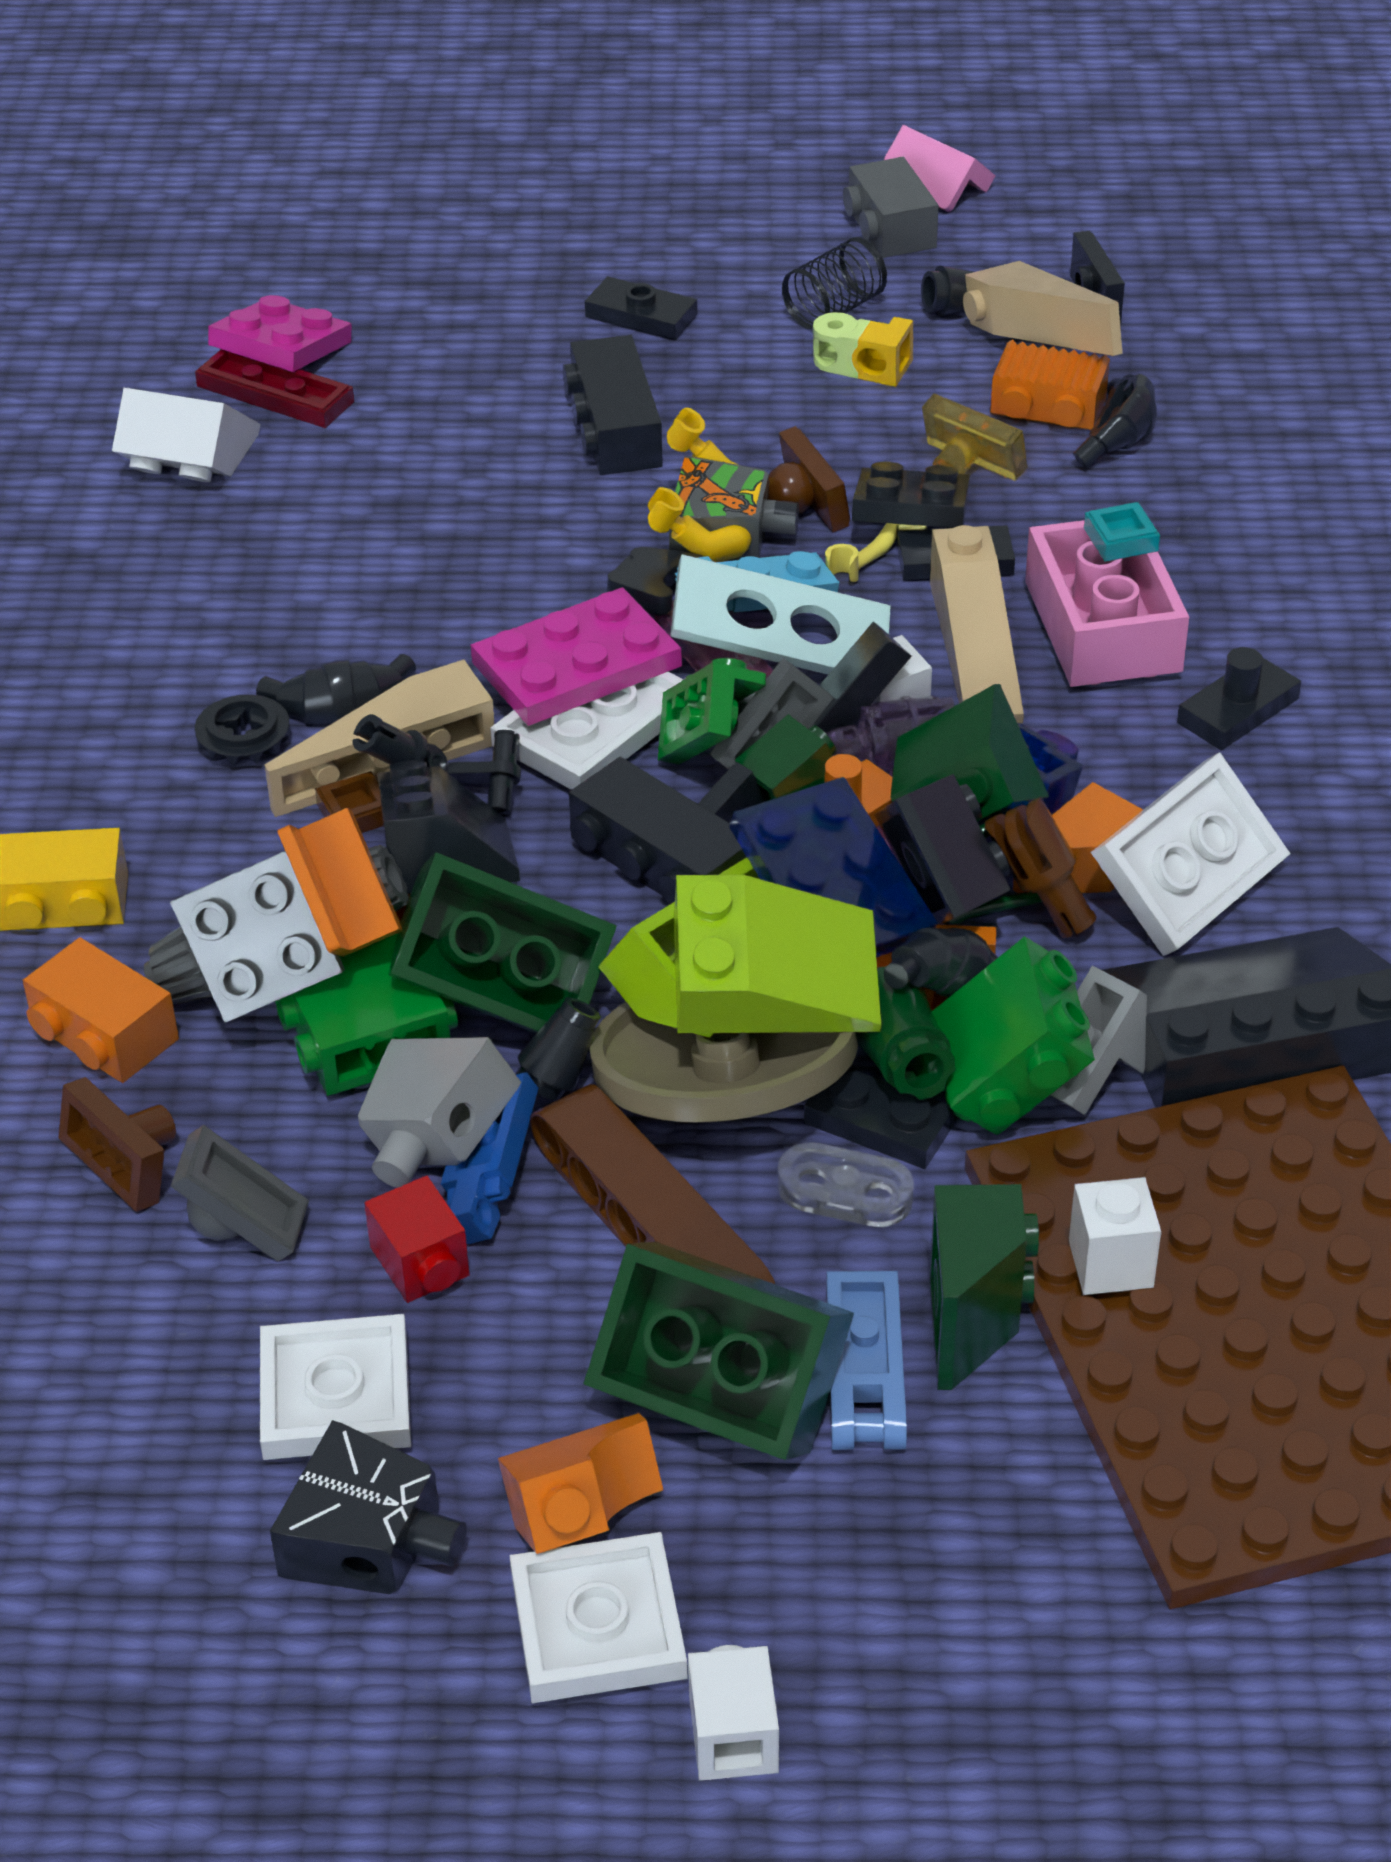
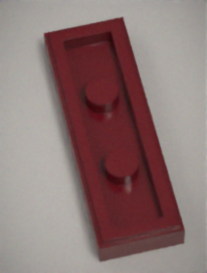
M222 349L195 371L196 383L199 388L322 428H327L354 403L352 386L300 369L291 372Z

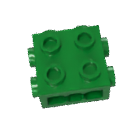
M397 934L347 956H339L345 971L275 1001L277 1013L284 1030L287 1031L295 1028L298 1034L294 1037L295 1047L305 1074L316 1072L327 1096L371 1083L391 1039L450 1038V1030L458 1027L457 1014L452 1000L389 976Z
M1024 936L932 1011L939 1027L949 1040L951 1052L955 1058V1071L946 1081L945 1098L948 1105L962 1120L967 1122L973 1121L997 1136L1095 1060L1087 1031L1090 1028L1089 1019L1081 1008L1075 985L1077 973L1071 962L1059 951H1047Z

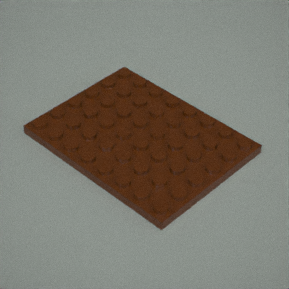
M1344 1065L966 1150L964 1169L972 1185L1021 1184L1024 1214H1037L1039 1229L1038 1256L1025 1257V1260H1032L1034 1268V1302L1027 1304L1169 1610L1391 1553V1143ZM1145 1177L1161 1229L1154 1288L1083 1295L1069 1244L1074 1184Z

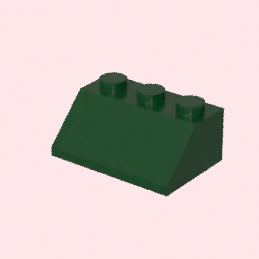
M435 852L420 868L410 894L408 904L400 921L403 931L397 933L389 976L537 1034L554 1012L561 1007L566 997L576 998L588 1005L590 1004L601 973L598 966L606 958L617 925Z

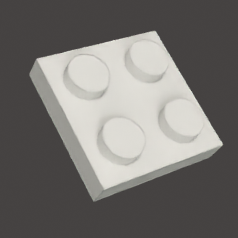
M404 1314L260 1326V1445L263 1460L312 1456L332 1420L352 1427L393 1448L411 1447L407 1332Z
M661 1532L559 1547L539 1554L533 1551L509 1555L532 1703L688 1679L687 1658Z

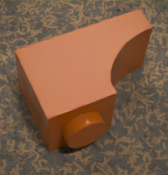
M639 1413L498 1458L514 1526L536 1554L609 1531L607 1522L617 1512L644 1497L663 1491L648 1423Z

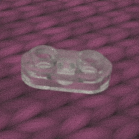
M811 1142L791 1147L781 1156L778 1163L779 1194L785 1203L800 1211L872 1227H887L905 1219L913 1206V1176L907 1167L890 1158Z

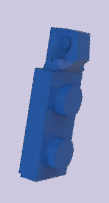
M527 1072L516 1075L521 1081L519 1088L469 1157L458 1165L445 1166L441 1186L448 1193L447 1205L465 1229L467 1244L492 1238L500 1219L497 1201L507 1199L510 1194V1187L513 1186L530 1122V1115L532 1114L538 1092V1086Z

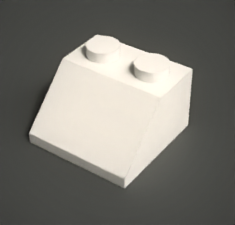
M124 388L112 451L129 459V468L137 471L161 474L162 466L180 468V477L201 482H211L212 474L232 476L259 435L261 424L224 403Z

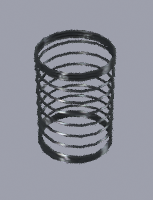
M852 237L836 248H832L821 256L786 274L782 282V296L792 318L799 325L813 330V325L811 324L814 322L807 320L792 302L788 286L791 274L795 273L794 284L798 299L813 317L818 318L805 306L799 296L796 287V276L798 273L802 274V284L806 295L820 312L827 314L832 309L833 312L847 313L884 291L887 284L885 262L871 242L861 237ZM849 242H858L864 245L872 254L880 276L879 286L875 293H872L874 278L866 257L858 248L848 244ZM846 246L857 250L865 259L872 278L870 293L866 292L865 276L859 262L851 253L845 250ZM844 252L849 254L857 263L863 276L864 290L858 287L856 276L851 266L844 259ZM829 254H833V260L828 258ZM835 255L839 257V265L834 261ZM821 259H825V264L820 262ZM827 259L833 262L835 274L827 266ZM814 263H817V268L813 267ZM845 263H846L847 266L850 268V270H851V272H852V274H853V276H854L855 283L853 282L852 278L850 277V275H849V273H848V271H847V268H846ZM819 264L825 266L828 279L819 270ZM835 265L842 272V275L844 276L847 282L848 289L843 285L842 281L838 277ZM806 267H810V272L805 270ZM812 268L818 271L819 280L812 274ZM827 269L834 276L839 286L840 293L836 290L835 286L831 282ZM820 274L826 280L831 290L832 297L829 295L826 288L824 287ZM804 276L811 280L815 293L824 303L825 312L809 296L804 283ZM814 284L816 285L817 289L819 290V292H820L822 298L820 297V295H819L818 292L816 291ZM841 285L849 292V299L843 297ZM850 287L856 292V295L851 293ZM833 289L841 296V304L835 300ZM851 295L856 297L855 302L850 300ZM828 296H829V297L833 300V302H834L833 308L830 307V302H829ZM843 299L848 301L847 306L843 305ZM835 303L841 306L840 310L835 309Z

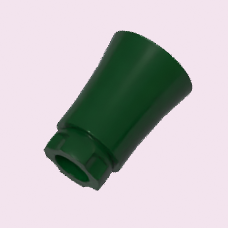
M886 966L877 968L881 1029L880 1032H857L858 1046L868 1054L886 1081L896 1087L899 1093L912 1094L919 1100L933 1097L945 1089L948 1077L955 1071V1058L951 1052L949 1040L939 1027L930 1009L924 987H915L908 983L903 988H893L884 979V969Z

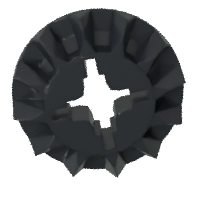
M236 695L221 699L204 709L196 720L195 736L198 749L206 750L211 761L228 758L233 767L241 760L250 759L258 764L262 754H279L281 743L290 739L288 713L278 702L264 696ZM247 723H250L251 730H247L245 735H239L246 728Z

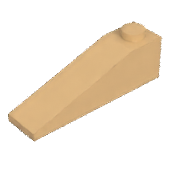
M1021 261L965 275L967 292L963 296V306L970 324L998 336L1110 356L1123 354L1119 304L1117 301Z
M961 525L949 529L932 530L930 586L959 703L994 684H1001L1017 723H1023L1024 712L999 564L989 526L973 527Z
M465 660L408 677L264 765L270 808L273 815L278 817L317 804L315 788L368 771H372L378 781L377 773L390 771L389 764L367 753H361L354 748L353 739L359 738L368 742V740L353 734L357 724L363 717L374 714L383 721L405 732L416 730L426 737L427 744H434L440 748L447 761L492 747L490 727L494 725L493 699Z

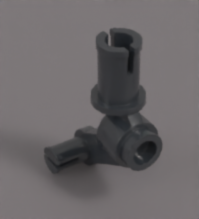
M374 714L363 717L357 724L353 734L368 740V742H365L359 738L353 739L352 743L357 751L367 753L389 765L409 760L425 761L427 767L439 766L462 785H489L487 804L503 817L511 815L513 786L518 784L521 778V768L516 764L520 735L518 733L514 734L515 731L498 730L494 733L492 761L448 762L442 750L434 744H427L425 735L416 730L405 732L383 721Z

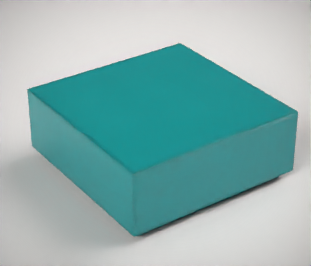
M1139 502L1085 512L1084 530L1104 562L1159 551L1160 534Z

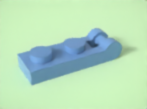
M827 1271V1303L854 1312L830 1389L832 1450H854V1442H883V1450L906 1449V1404L898 1271ZM854 1403H882V1413H854Z

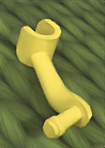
M886 523L877 537L859 552L856 547L849 544H835L828 547L825 551V564L833 575L840 572L849 573L850 582H857L859 579V569L886 554L897 539V531L926 530L927 526Z

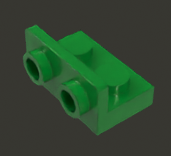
M719 658L712 660L706 667L686 676L683 681L664 691L658 761L680 765L729 738L737 722L738 702L766 686V673L747 669V664L738 659Z

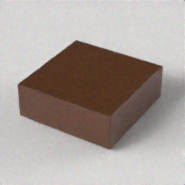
M372 771L315 788L317 806L324 817L349 808L355 816L361 833L383 826L379 783Z

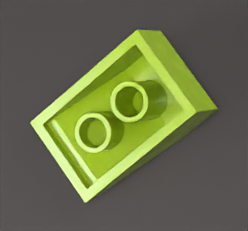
M676 875L674 944L677 1033L880 1032L881 1015L873 910L746 875Z

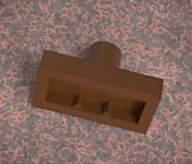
M86 1077L64 1084L58 1138L136 1212L158 1204L165 1152L161 1146L173 1142L176 1136V1127L170 1112L164 1106L158 1104L134 1114L126 1115Z

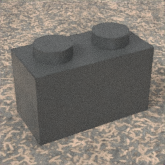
M905 157L849 166V186L843 189V203L848 216L855 218L860 226L863 238L873 244L882 258L937 248L939 205Z

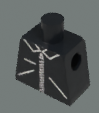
M332 1420L270 1530L277 1574L280 1577L391 1594L400 1590L416 1557L450 1567L454 1566L465 1543L467 1526L463 1521L438 1514L439 1503L435 1472L428 1464L352 1427Z

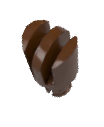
M1042 797L1030 801L1027 806L1020 805L1006 812V815L998 814L985 821L986 831L992 841L996 842L1004 853L1010 872L1022 891H1029L1039 895L1062 938L1072 936L1073 932L1070 929L1072 926L1075 933L1079 934L1096 921V914L1090 909L1071 875L1076 863V857Z

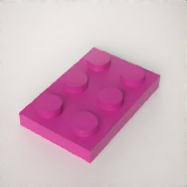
M623 587L603 593L598 597L561 611L552 612L540 619L499 632L492 637L471 644V656L474 666L528 726L682 666L681 647Z

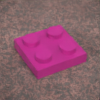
M269 295L261 297L259 302L242 310L232 311L228 317L209 325L208 345L294 372L351 343L352 323L332 317V313L327 310L301 308L290 304L289 299L285 297Z

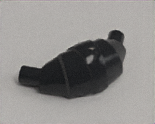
M1127 374L1122 379L1114 378L1108 383V400L1102 408L1096 424L1089 432V437L1073 452V456L1085 468H1089L1104 452L1108 454L1118 449L1131 448L1134 444L1148 437L1155 428L1157 419L1155 390L1152 382L1145 375Z
M405 654L398 655L389 665L367 663L364 660L357 662L334 660L323 663L319 668L308 669L305 673L291 678L284 683L264 676L258 682L256 695L278 702L285 708L288 716L302 720L305 725H331L410 677L416 671V665Z
M921 928L911 934L905 943L892 952V962L884 969V979L889 986L896 989L903 988L908 983H911L915 987H924L935 991L938 995L949 998L998 957L990 950L986 941L971 930L962 928Z

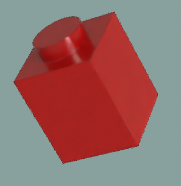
M427 1175L364 1202L370 1248L406 1303L429 1293L442 1291L450 1287L454 1282L470 1276L465 1229Z

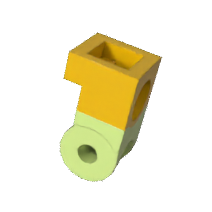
M833 312L821 315L813 323V361L815 366L829 373L896 387L913 361V320L893 317L891 322L886 324L864 319L856 320L851 315Z

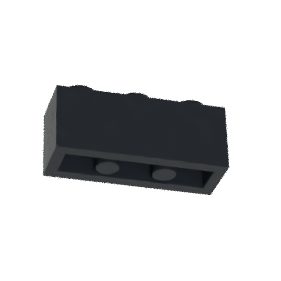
M632 335L570 342L571 363L563 364V381L566 395H572V410L575 424L581 425L584 454L594 455L600 475L663 467L662 422Z
M621 756L569 791L571 838L583 849L593 851L618 867L627 877L640 881L662 895L670 904L675 902L676 875H719L755 853V839Z

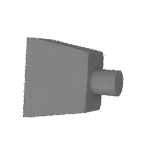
M488 1037L391 1039L358 1114L359 1126L380 1151L372 1164V1170L380 1180L398 1188L410 1183L419 1165H458L469 1157L521 1084L519 1078Z

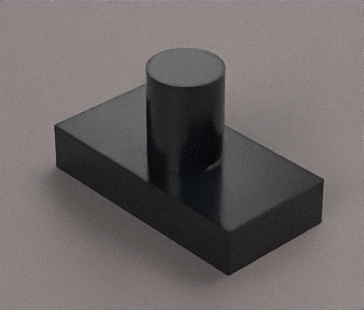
M1248 647L1235 648L1227 655L1225 675L1179 704L1177 723L1222 751L1298 700L1301 680L1264 659L1255 649Z

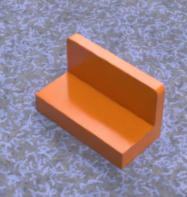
M345 808L300 829L287 825L277 830L329 953L344 957L403 931L351 809Z

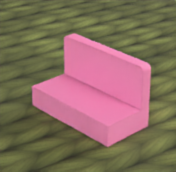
M902 125L884 160L905 157L938 203L939 208L946 212L953 210L967 184L987 192L996 176L977 159L905 125Z

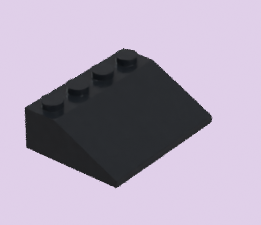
M1339 927L1102 970L1147 995L1146 1061L1144 1073H1140L1156 1108L1343 1065L1352 1080L1391 1073V964Z

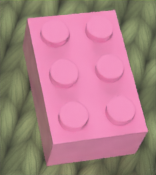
M1084 520L1029 527L1025 583L1070 687L1097 685L1104 682L1141 677L1150 678L1157 675L1183 672L1189 615L1158 551L1104 562L1084 530Z

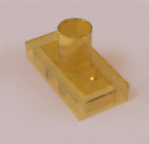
M935 393L922 406L927 442L942 450L934 459L933 466H951L958 469V474H965L974 463L1013 481H1016L1027 469L1023 430Z

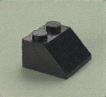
M954 774L908 793L874 814L928 924L940 925L1011 890L1005 879L1011 874L1006 857L996 842L987 843L977 823V820L982 818L980 805L967 784L959 786Z

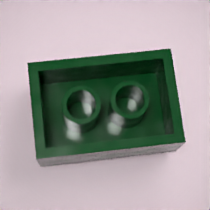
M658 1242L627 1243L583 1384L783 1460L792 1459L811 1453L854 1312Z

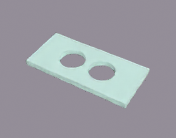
M682 554L678 565L670 637L778 663L784 658L795 667L829 675L873 621L889 634L890 605ZM739 597L757 600L769 609L773 616V624L762 629L745 627L730 616L726 604L730 600ZM799 613L819 615L832 624L836 631L837 639L828 644L808 642L793 630L790 619Z

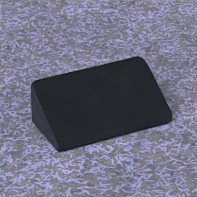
M873 621L819 685L834 698L813 725L822 729L836 747L912 655Z

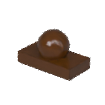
M794 426L779 432L784 463L779 464L769 473V500L799 502V514H802L812 506L832 533L850 526L849 522L851 520L845 484L800 428L798 429Z

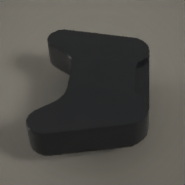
M653 547L634 548L631 550L630 555L614 571L608 574L607 592L623 587L646 612L657 616L667 615L672 609L673 592L669 587L677 582L675 580V573L678 571L677 568L681 555L695 558L704 556L691 552Z

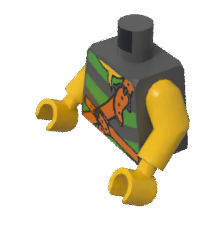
M683 408L667 431V443L676 451L686 452L690 450L693 455L684 456L675 492L671 489L660 487L648 502V509L650 511L648 523L656 532L666 533L669 531V550L701 554L704 557L709 556L714 562L734 561L747 556L760 558L765 533L796 535L799 520V502L769 500V474L763 469L738 465L730 461L711 440L704 442L699 438L705 429L703 418L695 410Z

